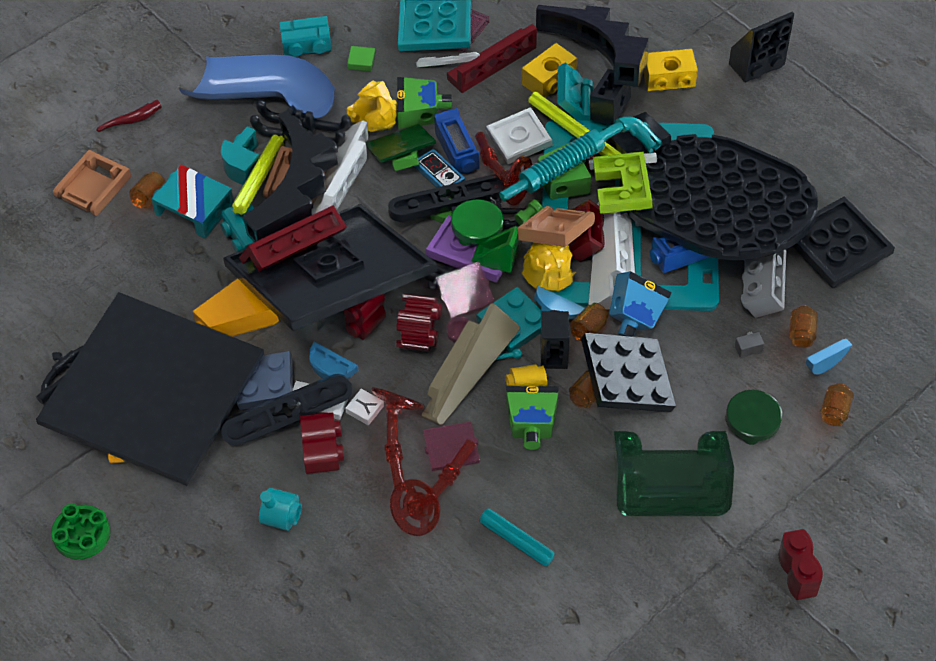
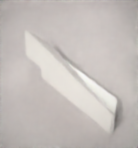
M358 122L350 126L347 131H344L346 135L345 141L341 146L337 147L338 165L326 171V180L324 181L326 192L317 196L312 209V215L332 205L337 210L367 160V122Z
M603 213L604 225L602 229L604 231L605 245L603 249L593 254L588 305L590 309H610L617 274L629 271L635 273L632 221L627 213Z

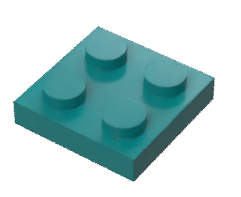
M518 287L493 303L520 327L518 333L505 347L508 352H512L516 348L519 349L541 333V309ZM488 307L476 314V320L479 323L482 321Z

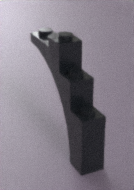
M547 5L537 6V31L555 33L586 43L598 50L611 63L614 70L615 85L639 86L648 60L649 38L629 36V23L610 21V8L587 5L585 9Z
M287 110L278 114L281 132L292 148L290 166L283 181L276 190L259 206L243 215L246 233L253 242L259 241L311 216V209H313L311 200L326 192L324 185L326 176L324 172L338 165L336 155L338 148L332 139L328 140L322 133L314 136L310 130L306 131L297 117L294 118Z

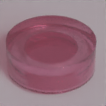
M466 317L451 319L447 324L448 338L455 343L467 322L471 320Z

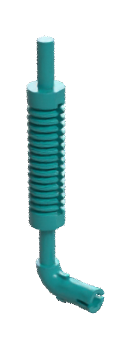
M635 117L618 118L616 123L603 131L598 132L592 129L583 136H580V138L557 150V152L550 154L530 168L520 172V181L501 191L499 196L505 202L523 190L533 193L541 186H544V184L551 182L556 177L567 172V170L574 168L579 163L602 151L605 147V141L619 132L629 131L641 141L649 153H653L654 150L656 151L662 145V141L651 131L646 122H642Z

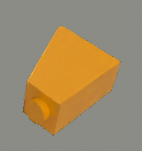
M238 278L193 310L196 323L231 337L272 326L279 322L278 316Z

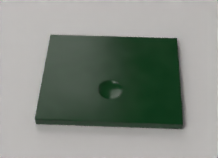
M420 124L368 141L366 142V148L382 163L436 144V140Z

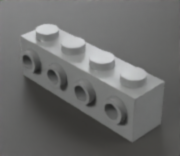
M786 250L771 256L744 260L745 268L742 274L744 288L741 295L743 307L748 309L755 318L783 311Z

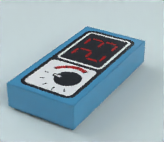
M434 149L419 157V165L414 166L436 188L465 181V177Z

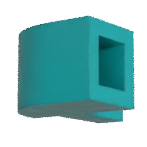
M248 126L241 134L235 137L233 143L224 140L221 146L222 161L226 175L241 185H244L259 159V154L254 152L258 147L256 131Z

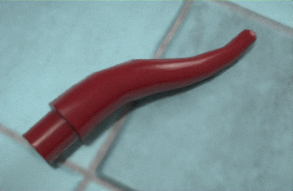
M158 100L150 104L147 103L133 112L104 123L96 131L101 132L112 126L143 121L154 115L162 106Z

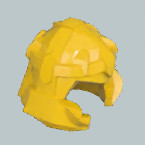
M373 80L357 94L360 98L346 109L351 122H367L368 131L370 132L391 129L396 123L397 102L390 97L384 81L376 82Z
M533 242L531 248L524 255L522 275L527 282L536 289L537 286H540L549 291H560L573 282L572 276L576 273L570 269L571 257L573 255L570 252L569 246L563 247Z

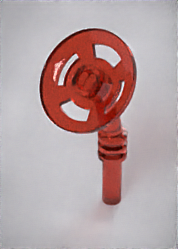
M478 132L475 135L481 149L480 156L483 163L489 166L505 184L504 190L520 181L519 173L522 166H524V170L532 166V161L529 157L520 156L515 160L511 168L506 171L498 162L497 155L494 149L490 147L485 134ZM523 190L506 202L512 206L518 205L525 197L527 191Z
M372 387L371 391L387 404L385 408L388 410L386 414L387 444L384 446L387 462L390 463L394 489L402 490L405 488V481L401 464L403 460L401 444L398 442V414L401 415L403 409L418 410L423 409L425 405L404 396Z
M466 440L452 462L445 465L442 473L438 475L439 480L432 488L425 482L417 479L402 481L394 488L390 499V509L394 521L401 530L413 536H422L428 534L436 527L440 517L438 497L448 485L452 486L453 481L460 475V468L476 447L473 441ZM414 486L423 488L427 493L416 492ZM405 491L407 494L403 499V508H400L401 495ZM433 505H434V516H433L432 521L430 522L429 519L431 518V516H432V514H433ZM410 516L420 521V527L411 525L405 518Z

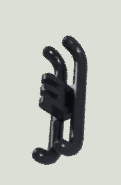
M262 100L256 103L258 113L263 118L280 123L278 117L280 113L270 111ZM293 108L287 109L294 118L297 117L306 131L310 130L313 133L317 129L335 132L336 137L326 138L328 140L332 139L337 147L344 143L346 136L344 131H347L351 125L350 116L344 115L340 123L314 119L313 112L307 111L304 117L303 110H297L295 115ZM257 115L250 117L253 129L261 135L272 137L276 134L277 136L284 137L281 129L265 126L260 122Z

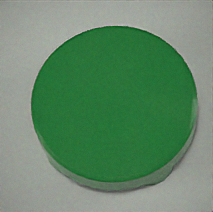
M469 200L461 203L454 209L451 216V227L454 234L459 238L460 244L464 246L481 244L488 238L502 232L503 214L496 205L489 201Z
M67 504L63 507L62 513L58 515L52 525L51 537L55 548L63 556L75 560L87 559L98 554L106 546L110 537V525L104 511L97 507Z

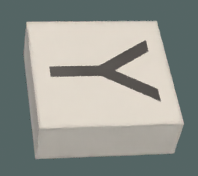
M360 389L345 408L346 413L369 426L384 407V401Z

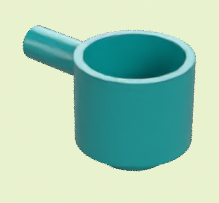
M268 488L267 491H263L260 494L262 501L259 511L260 524L289 531L293 525L298 523L302 511V503L299 502L297 494L274 488Z

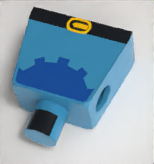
M631 271L617 274L609 314L611 317L622 322L618 335L634 337L636 330L652 329L672 292Z

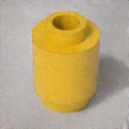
M536 364L510 368L509 374L505 377L507 386H547L545 368Z

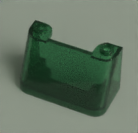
M614 431L617 508L622 514L627 516H720L730 510L733 494L734 464L727 431H710L702 434L698 440L697 450H642L641 438L636 433Z

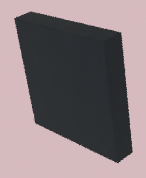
M647 112L634 116L649 125L651 131L662 141L660 147L672 142L671 135ZM629 131L619 132L608 139L621 154L644 152L645 154L648 152L641 141Z

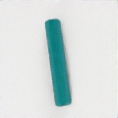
M486 509L480 516L481 524L543 566H548L553 561L554 551L493 510Z

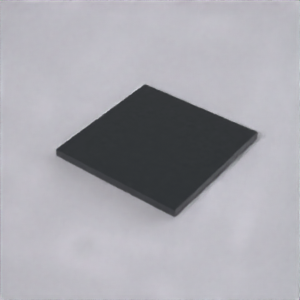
M362 204L338 212L347 226L343 232L260 272L252 260L242 264L239 257L244 250L223 258L225 267L292 331L437 272V264Z
M118 292L39 413L36 422L40 426L187 486L263 357L264 349Z

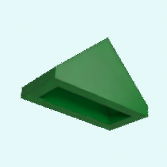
M514 226L478 244L471 261L475 265L511 273L522 241L518 238V227Z

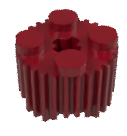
M403 294L402 301H406L404 310H399L396 325L397 331H401L402 335L401 340L396 341V347L430 351L431 346L437 347L439 331L435 330V322L441 319L442 304L437 303V298Z

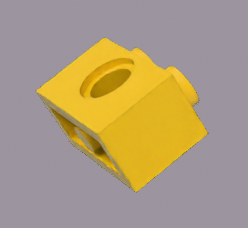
M555 43L522 68V85L531 92H538L545 98L550 94H554L558 90V66L567 63L577 70V57L558 43Z
M684 49L648 53V60L643 72L647 91L695 87L698 69L693 50Z

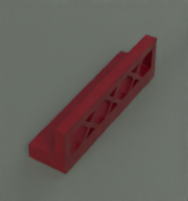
M533 24L525 29L520 28L479 53L480 56L470 62H464L447 72V80L461 93H464L536 49L537 28Z
M334 205L248 245L239 259L242 264L252 260L260 272L343 232L347 226Z

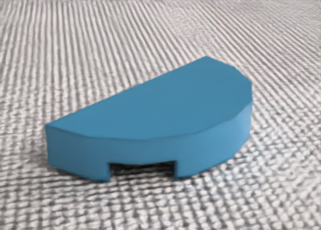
M537 286L534 301L538 302L542 307L541 311H569V319L578 320L583 315L586 308Z
M842 339L807 357L806 365L813 374L819 375L842 360L852 344L847 339Z
M315 341L313 342L309 351L310 364L313 371L321 378H326L333 374H343L349 378L359 371L358 365Z

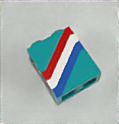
M180 165L175 172L169 175L166 183L156 190L152 197L155 215L160 217L168 209L193 221L197 235L204 239L222 220L223 210L232 207L234 202L232 188L183 165Z

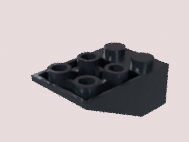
M793 11L751 29L731 47L729 65L745 83L785 65L794 19Z

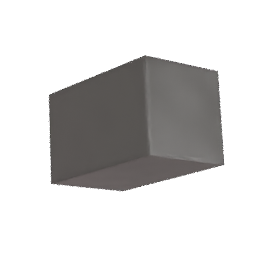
M747 332V335L736 338L735 348L741 358L763 352L764 342L759 332Z

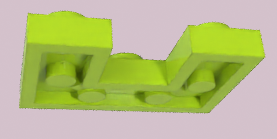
M644 152L593 157L596 181L618 178L622 180V187L597 189L600 214L652 208V196Z

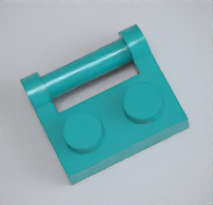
M567 63L558 66L557 103L576 120L592 121L590 120V95L593 91V81L588 78L584 79L576 69H573Z

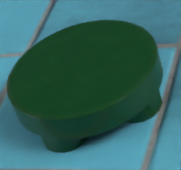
M745 390L734 395L729 401L725 421L735 435L742 438L746 444L754 445L758 441L769 439L777 433L782 421V409L777 400L768 393L759 390Z

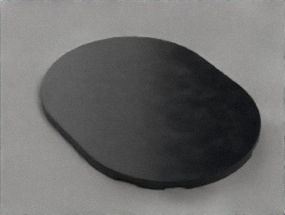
M689 134L677 136L676 140H672L671 143L659 147L656 151L654 150L653 153H656L657 162L646 163L652 196V208L626 211L642 227L698 254L726 260H750L782 252L803 239L816 221L818 197L815 187L807 180V176L800 169L782 159L728 137L712 135V138ZM620 179L619 187H622V180H621V179Z

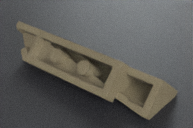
M490 303L479 326L474 322H467L429 386L427 395L431 397V400L422 413V418L438 425H443L520 330L519 325L497 305Z

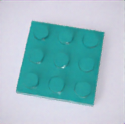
M400 0L399 51L470 48L472 0Z

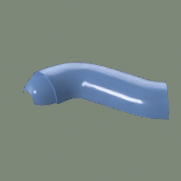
M286 55L206 56L205 73L197 88L193 92L179 88L180 92L184 95L206 100L280 97L288 103L290 108L294 109V113L297 110H303L305 117L306 112L310 111L313 112L314 119L325 116L331 110L335 91L328 77L318 67L306 60Z

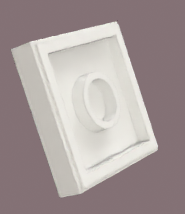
M531 107L486 126L489 136L507 164L553 146L551 137Z

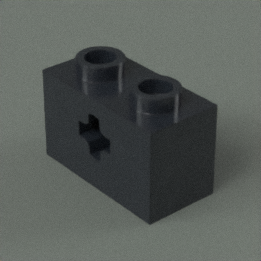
M607 69L590 95V120L611 125L616 122V119H618L631 98V86L615 85L614 70Z
M541 311V366H544L545 369H568L569 311Z

